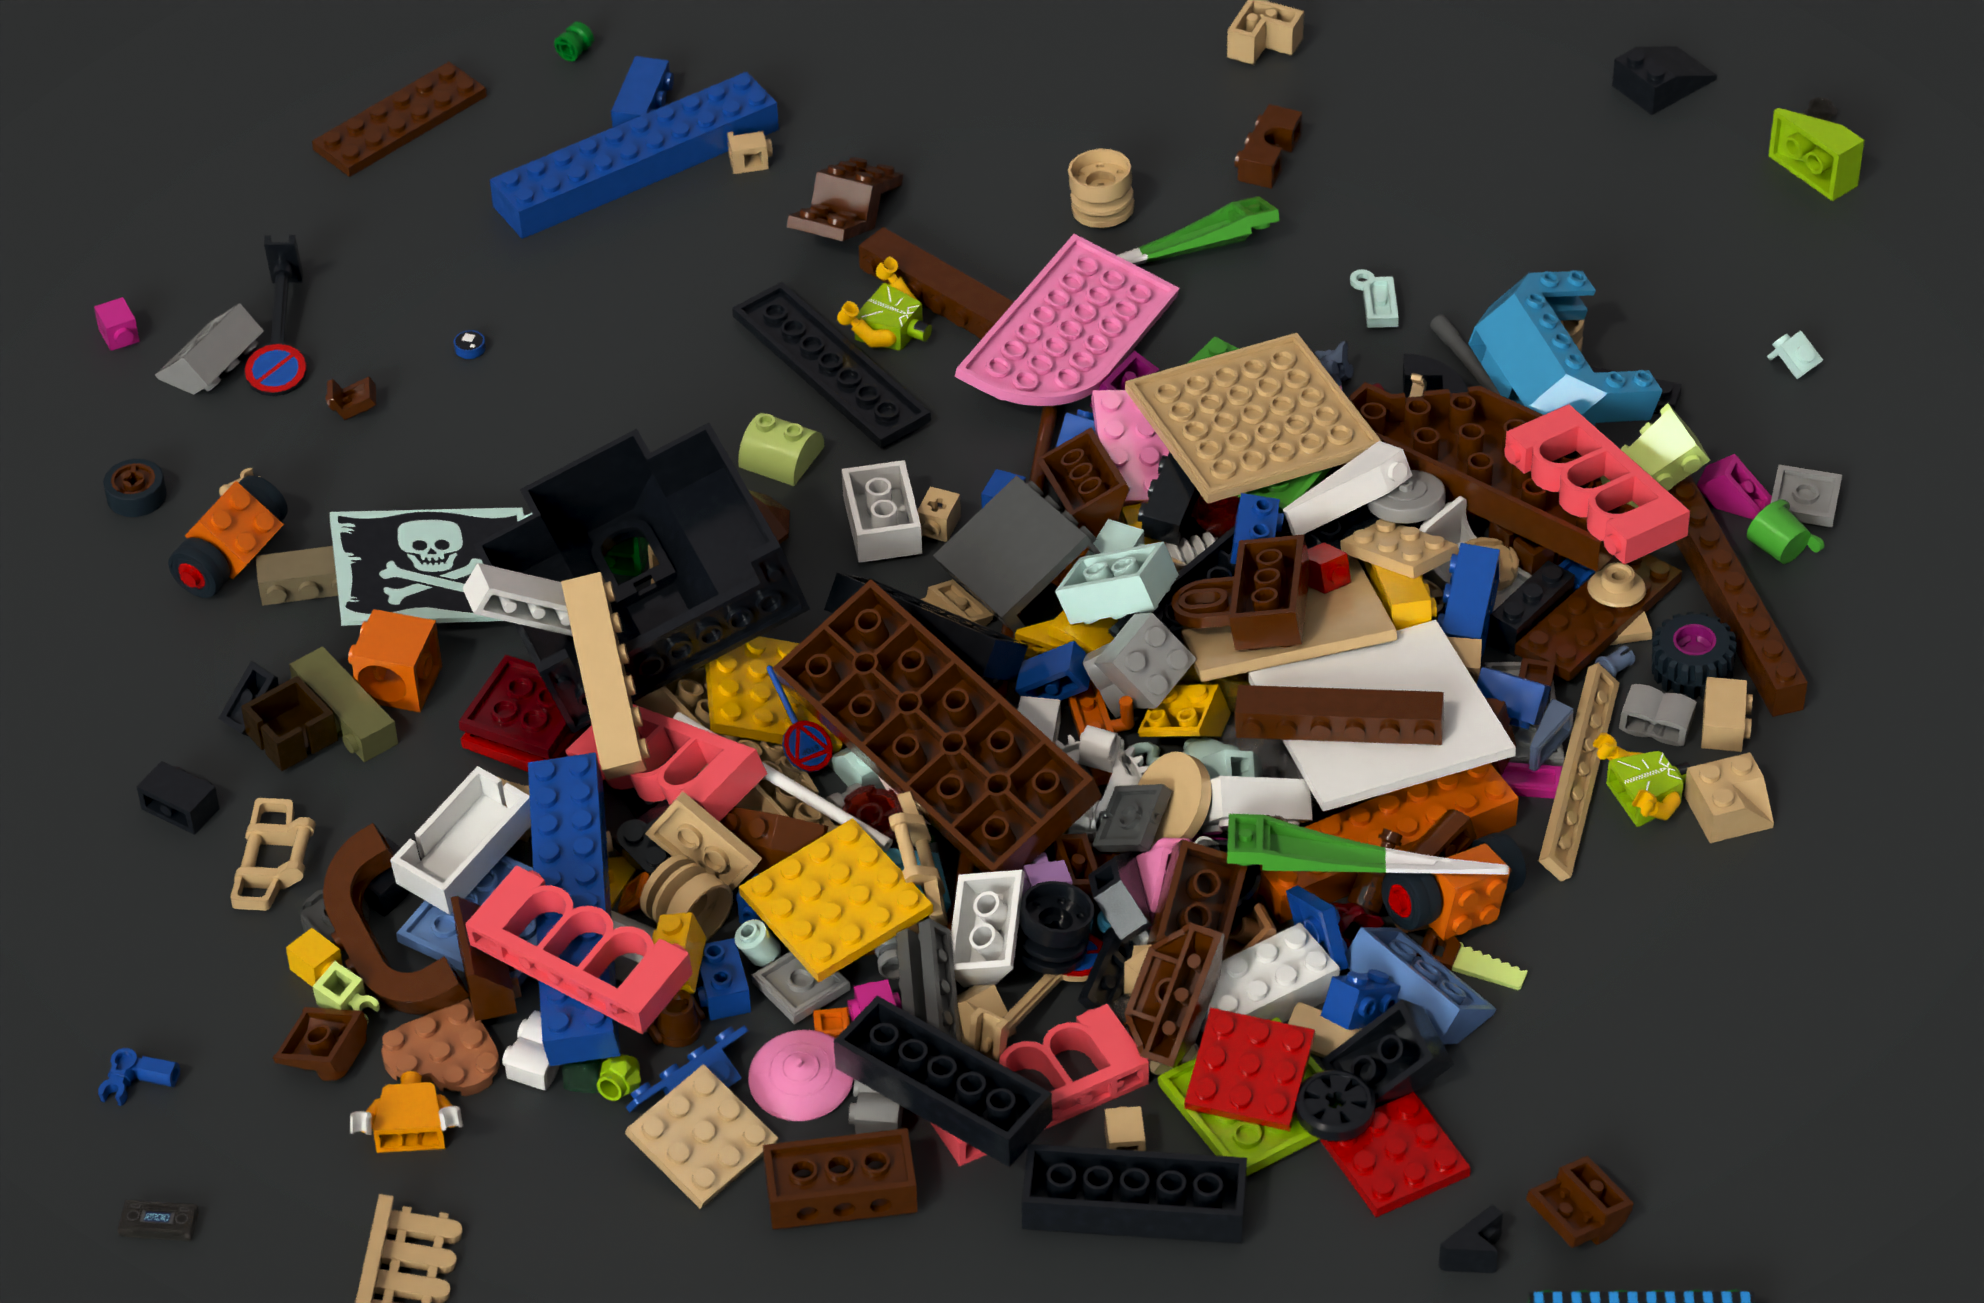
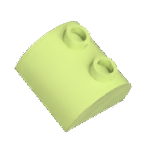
M760 413L750 422L742 438L738 456L739 467L795 486L824 448V438L820 432L803 427L797 423L779 419L771 414Z

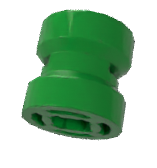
M574 22L567 28L566 33L560 34L555 39L554 47L564 60L575 61L582 54V50L588 49L594 43V35L584 23Z

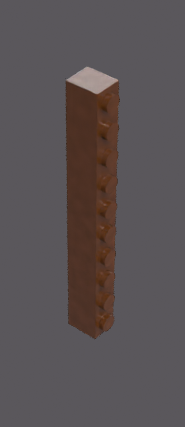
M1689 475L1668 490L1670 494L1690 510L1688 536L1675 542L1713 611L1721 619L1720 623H1727L1730 626V631L1734 632L1736 636L1735 642H1737L1736 652L1772 717L1804 710L1808 682L1694 480Z

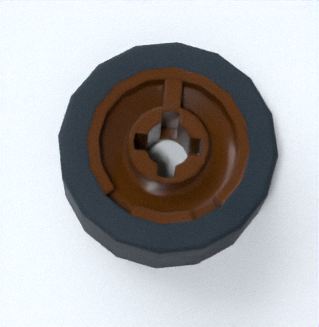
M134 458L121 461L109 469L103 480L108 506L115 513L125 517H139L152 513L164 503L167 495L162 469L156 463L146 459Z

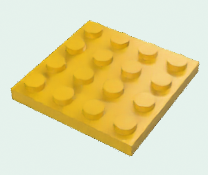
M759 636L705 664L710 730L723 735L782 744L783 735L787 728L792 725V722L766 668L769 665L772 667L777 665L800 643ZM783 688L798 721L807 720L821 726L831 739L832 753L839 752L842 742Z
M853 818L739 886L740 896L818 983L893 938L897 932L911 927L934 913L933 904L913 882H905L903 871Z

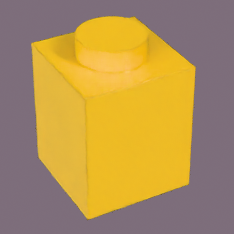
M310 928L286 947L290 970L312 987L334 961L343 966L340 948L313 928Z

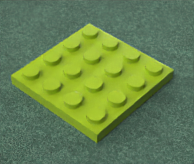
M1278 1017L1272 1019V1021L1282 1022ZM1311 1056L1303 1082L1311 1075L1323 1071ZM1196 1058L1158 1076L1159 1087L1216 1156L1247 1158L1246 1177L1319 1140V1138L1309 1134L1300 1125L1296 1113L1294 1114L1290 1131L1185 1109L1184 1101ZM1334 1103L1333 1106L1329 1105V1107L1336 1108L1337 1105L1341 1106V1104Z

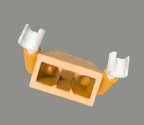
M415 1071L403 1073L400 1078V1084L384 1086L381 1097L375 1099L366 1111H356L350 1114V1134L360 1131L366 1135H371L373 1130L377 1153L445 1149L443 1131L447 1127H463L460 1108L453 1106L444 1095L436 1094L433 1083H422V1076Z

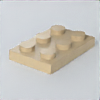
M1382 519L1340 540L1341 550L1346 552L1347 555L1412 579L1450 561L1452 554H1458V544L1444 540L1441 536H1433L1421 532L1416 527H1407Z
M683 791L645 833L670 856L679 854L689 856L696 864L704 867L707 873L715 875L727 884L732 891L762 859V857Z

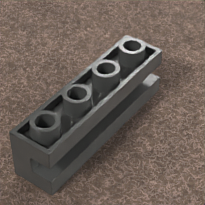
M929 918L918 923L919 934L908 928L896 933V955L899 961V988L902 996V1008L904 1011L961 1042L951 930Z

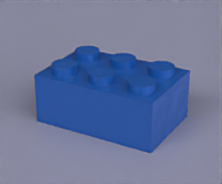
M1460 543L1458 554H1452L1449 573L1452 574L1450 584L1446 583L1443 594V603H1445L1444 613H1439L1437 622L1447 637L1482 639V665L1489 633L1490 614L1494 609L1501 577L1500 549Z

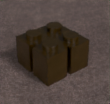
M298 675L241 706L246 734L261 750L265 749L266 755L281 771L306 759V752L310 751L312 754H315L338 741L334 713Z

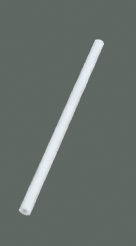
M677 712L673 719L714 733L681 712ZM762 762L767 771V775L764 777L767 781L841 825L853 818L882 850L887 851L891 847V838Z

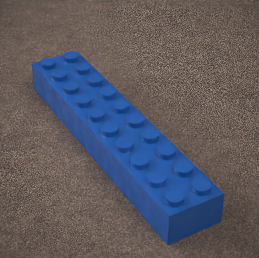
M744 72L491 178L490 187L493 207L520 238L524 239L728 152V132H733L734 135L763 131L764 136L778 131L777 102L748 72Z
M596 752L528 762L533 871L545 879L546 886L553 885L565 890L570 895L574 908L595 906L607 912L612 919L603 777ZM546 912L536 917L537 945L561 919L562 914ZM584 933L577 936L558 958L578 967L601 940L603 935ZM613 960L600 975L599 979L616 987L615 962ZM539 981L542 1043L550 1066L620 1056L619 1025L617 1021Z

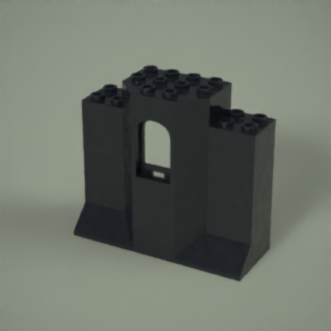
M710 423L685 434L651 453L637 429L521 488L520 491L532 515L474 544L485 565L558 582L601 572L605 582L611 581L616 601L610 602L613 613L618 612L623 632L617 633L619 644L625 643L629 657V663L624 664L626 676L632 675L636 689V695L631 696L632 703L810 610L779 542ZM634 537L646 538L659 565L618 585L604 559L606 554L621 541ZM653 578L655 583L637 592L635 587ZM514 623L571 733L573 734L591 725L573 636Z

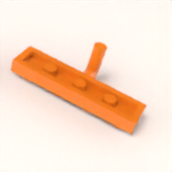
M1091 679L1088 690L1067 698L1079 739L1081 732H1084L1087 725L1115 733L1130 730L1134 727L1132 698L1129 696L1121 697L1119 700L1121 718L1110 720L1101 693ZM1089 767L1090 774L1097 786L1109 783L1112 773Z

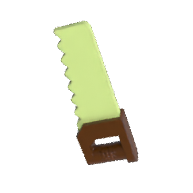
M1434 930L1426 932L1421 944L1425 951L1430 953L1451 972L1455 971L1515 990L1522 988L1528 970L1520 971L1518 966L1511 967L1509 962L1501 963L1499 958L1492 959L1489 954L1483 955L1480 950L1473 951L1472 947H1464L1463 943L1459 942L1455 936L1442 940ZM1436 945L1443 946L1444 953L1442 957L1432 955Z

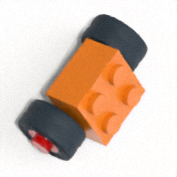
M246 476L239 483L235 481L185 535L187 540L170 556L168 561L169 569L179 585L195 596L208 598L216 594L229 577L233 580L284 525L282 521L287 515L288 507L281 492L269 481L258 476Z
M1496 832L1474 840L1466 851L1447 857L1459 860L1505 864L1509 866V874L1387 873L1382 882V898L1389 916L1396 925L1404 930H1414L1424 925H1429L1442 940L1462 935L1474 928L1493 923L1500 914L1504 895L1521 888L1526 878L1525 861L1516 842L1507 834Z

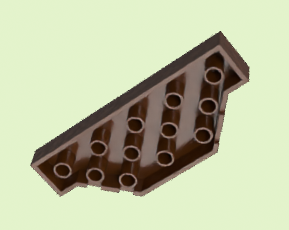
M1364 382L1348 397L1382 442L1404 450L1411 470L1430 473L1443 482L1446 501L1452 502L1457 497L1462 496L1467 499V511L1596 572L1614 557L1604 547V541H1600L1590 534L1587 529V517L1574 516L1563 510L1559 504V492H1551L1540 488L1532 480L1531 471L1524 474L1505 457L1506 431L1543 416V414L1482 386L1468 387L1467 392L1451 394L1449 389L1423 391V396L1406 398L1405 393L1390 394ZM1575 451L1552 462L1566 463L1582 455ZM1601 477L1580 487H1599L1603 485ZM1624 504L1608 511V513L1622 514L1635 509V507Z

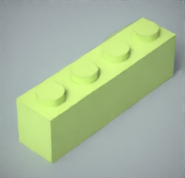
M1667 403L1660 410L1662 416L1653 424L1648 422L1639 430L1641 436L1631 446L1625 444L1621 450L1668 491L1711 460L1697 436ZM1605 476L1601 477L1602 484L1610 482ZM1633 501L1626 503L1635 508L1639 507Z

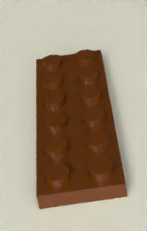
M448 61L312 140L313 150L347 176L351 177L487 97L486 87Z
M1649 554L1627 563L1643 579L1646 585V595L1637 604L1628 607H1610L1597 602L1588 592V579L1515 644V654L1522 658L1554 662V674L1567 681L1572 680L1612 644L1644 611L1646 613L1673 589L1682 579V570ZM1614 556V557H1613L1608 563H1606L1600 570H1602L1606 565H1608V564H1610V563H1615V562L1622 563V562L1619 561V560Z

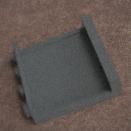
M1017 475L933 555L956 582L1014 634L1017 629L1026 627L1017 617V614L1086 548L1094 554L1100 553L1093 544L1097 540L1096 537L1084 525L1079 529L1077 527L1079 523L1068 511L1065 510L1061 514L1059 512L1061 507L1049 495L1043 498L1044 493L1033 481L1030 480L1026 484Z

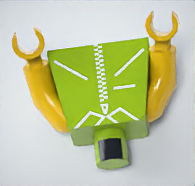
M887 257L884 265L880 263L876 268L877 277L882 280H889L890 283H883L860 310L854 302L847 301L837 314V320L840 324L852 325L851 330L854 332L855 340L864 342L871 348L885 347L902 350L912 338L926 342L932 332V325L923 322L922 304L916 299L901 276L897 278L895 275L898 263L893 257Z
M1600 733L1592 744L1598 748L1597 756L1601 760L1606 758L1609 760L1606 784L1636 827L1642 826L1655 818L1663 821L1668 820L1681 804L1683 784H1685L1687 768L1691 767L1690 764L1684 762L1672 766L1660 751L1648 753L1626 751L1617 746L1616 740L1610 734Z

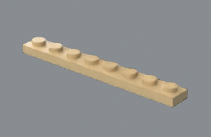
M1599 663L1588 667L1539 857V862L1561 882L1572 876L1601 760L1597 756L1598 748L1594 747L1592 743L1600 733L1608 732L1620 684Z

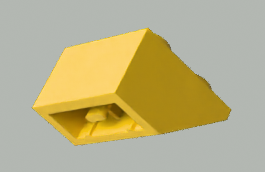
M1219 684L1175 685L1157 708H1148L1138 734L1140 737H1221L1231 712Z

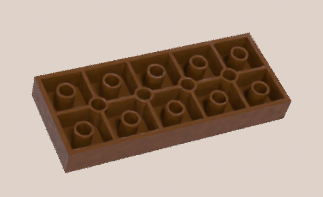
M872 579L772 668L782 687L896 793L900 794L910 791L918 813L923 815L936 830L983 873L1023 870L1024 865L1031 864L1102 798L1097 784L1091 775Z

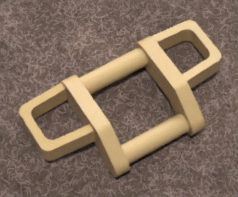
M907 791L897 794L903 812L893 814L888 819L890 827L896 835L904 865L903 875L905 882L921 885L925 896L933 904L934 913L929 915L930 919L942 926H946L948 922L943 897L945 887L938 868L934 864L929 845L931 836L924 816L919 815L911 792ZM913 846L916 847L920 865L917 864Z
M257 798L255 800L250 825H248L245 834L247 844L242 864L236 870L235 883L230 896L234 909L269 910L279 890L286 889L303 879L305 871L303 861L309 838L314 834L316 823L313 819L307 817H299L294 820L295 812L292 800ZM264 812L286 813V825L260 823L261 815ZM261 844L293 846L290 861L280 865L278 868L255 867ZM243 888L267 889L262 897L241 896Z

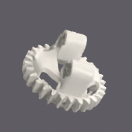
M1087 725L1084 732H1081L1080 741L1075 742V739L1068 735L1067 745L1064 746L1058 740L1055 741V744L1077 764L1112 773L1102 800H1098L1063 833H1086L1089 842H1094L1098 832L1096 831V822L1099 820L1100 812L1106 811L1115 786L1138 785L1148 766H1143L1144 760L1142 755L1134 757L1135 748L1133 746L1124 751V740L1121 739L1118 733Z

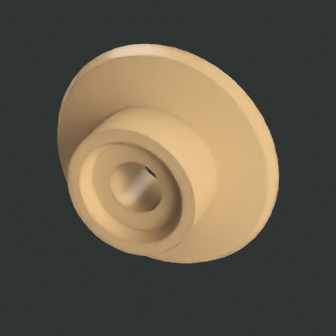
M1619 562L1606 565L1602 570L1596 572L1587 584L1591 597L1597 602L1610 607L1632 606L1640 602L1646 595V585L1643 579L1634 572L1632 567Z

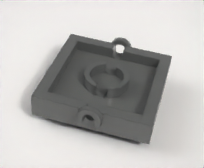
M1164 784L1115 786L1106 811H1101L1099 814L1101 824L1092 846L1100 852L1149 851L1172 790Z

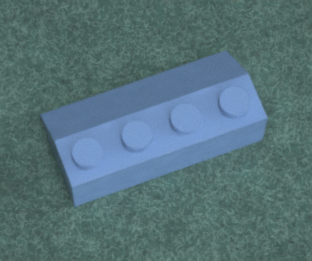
M1361 927L1346 953L1350 972L1368 973L1370 969L1384 972L1389 975L1388 980L1400 985L1397 996L1398 1001L1403 999L1423 1006L1443 1044H1458L1493 1016L1497 1010L1399 928Z

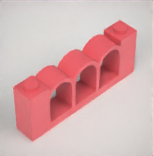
M1570 404L1506 431V444L1504 448L1506 459L1524 474L1531 471L1532 480L1540 488L1551 492H1559V504L1563 510L1574 516L1587 517V529L1590 534L1598 540L1604 541L1606 550L1624 565L1688 536L1690 510ZM1575 451L1582 455L1566 463L1552 462ZM1602 476L1610 480V482L1595 488L1580 487ZM1630 501L1639 506L1622 514L1608 513V511Z
M640 706L638 707L641 712L643 726L638 727L640 739L646 738L650 758L645 759L646 771L607 780L601 770L592 725L565 750L568 756L596 752L603 780L605 779L607 784L613 789L624 790L635 787L639 797L644 801L657 802L666 799L669 806L683 791L719 822L767 775V771L755 748Z
M517 865L465 924L471 946L642 1035L692 975L689 953L682 946L675 943L670 944L660 938L654 944L648 933L643 929L633 926L614 929L610 915L603 909L595 906L574 908L573 901L565 890L553 885L546 886L545 879L540 874L532 870L527 871ZM546 912H556L563 915L537 946L518 937L538 915ZM584 933L603 935L601 940L578 967L558 958L577 936ZM626 953H636L643 956V959L618 988L599 979L600 975L618 956Z
M1108 1004L1085 1011L1082 1015L1076 1017V1023L1067 1022L1056 1025L1045 1035L1043 1045L1032 1041L1012 1044L1003 1051L999 1059V1064L1013 1072L1023 1069H1033L1041 1072L1055 1089L1051 1091L1052 1121L1045 1129L1149 1084V1061L1140 1056L1135 1041ZM1068 1050L1082 1052L1091 1059L1098 1071L1073 1082L1055 1056ZM931 1123L959 1166L987 1155Z

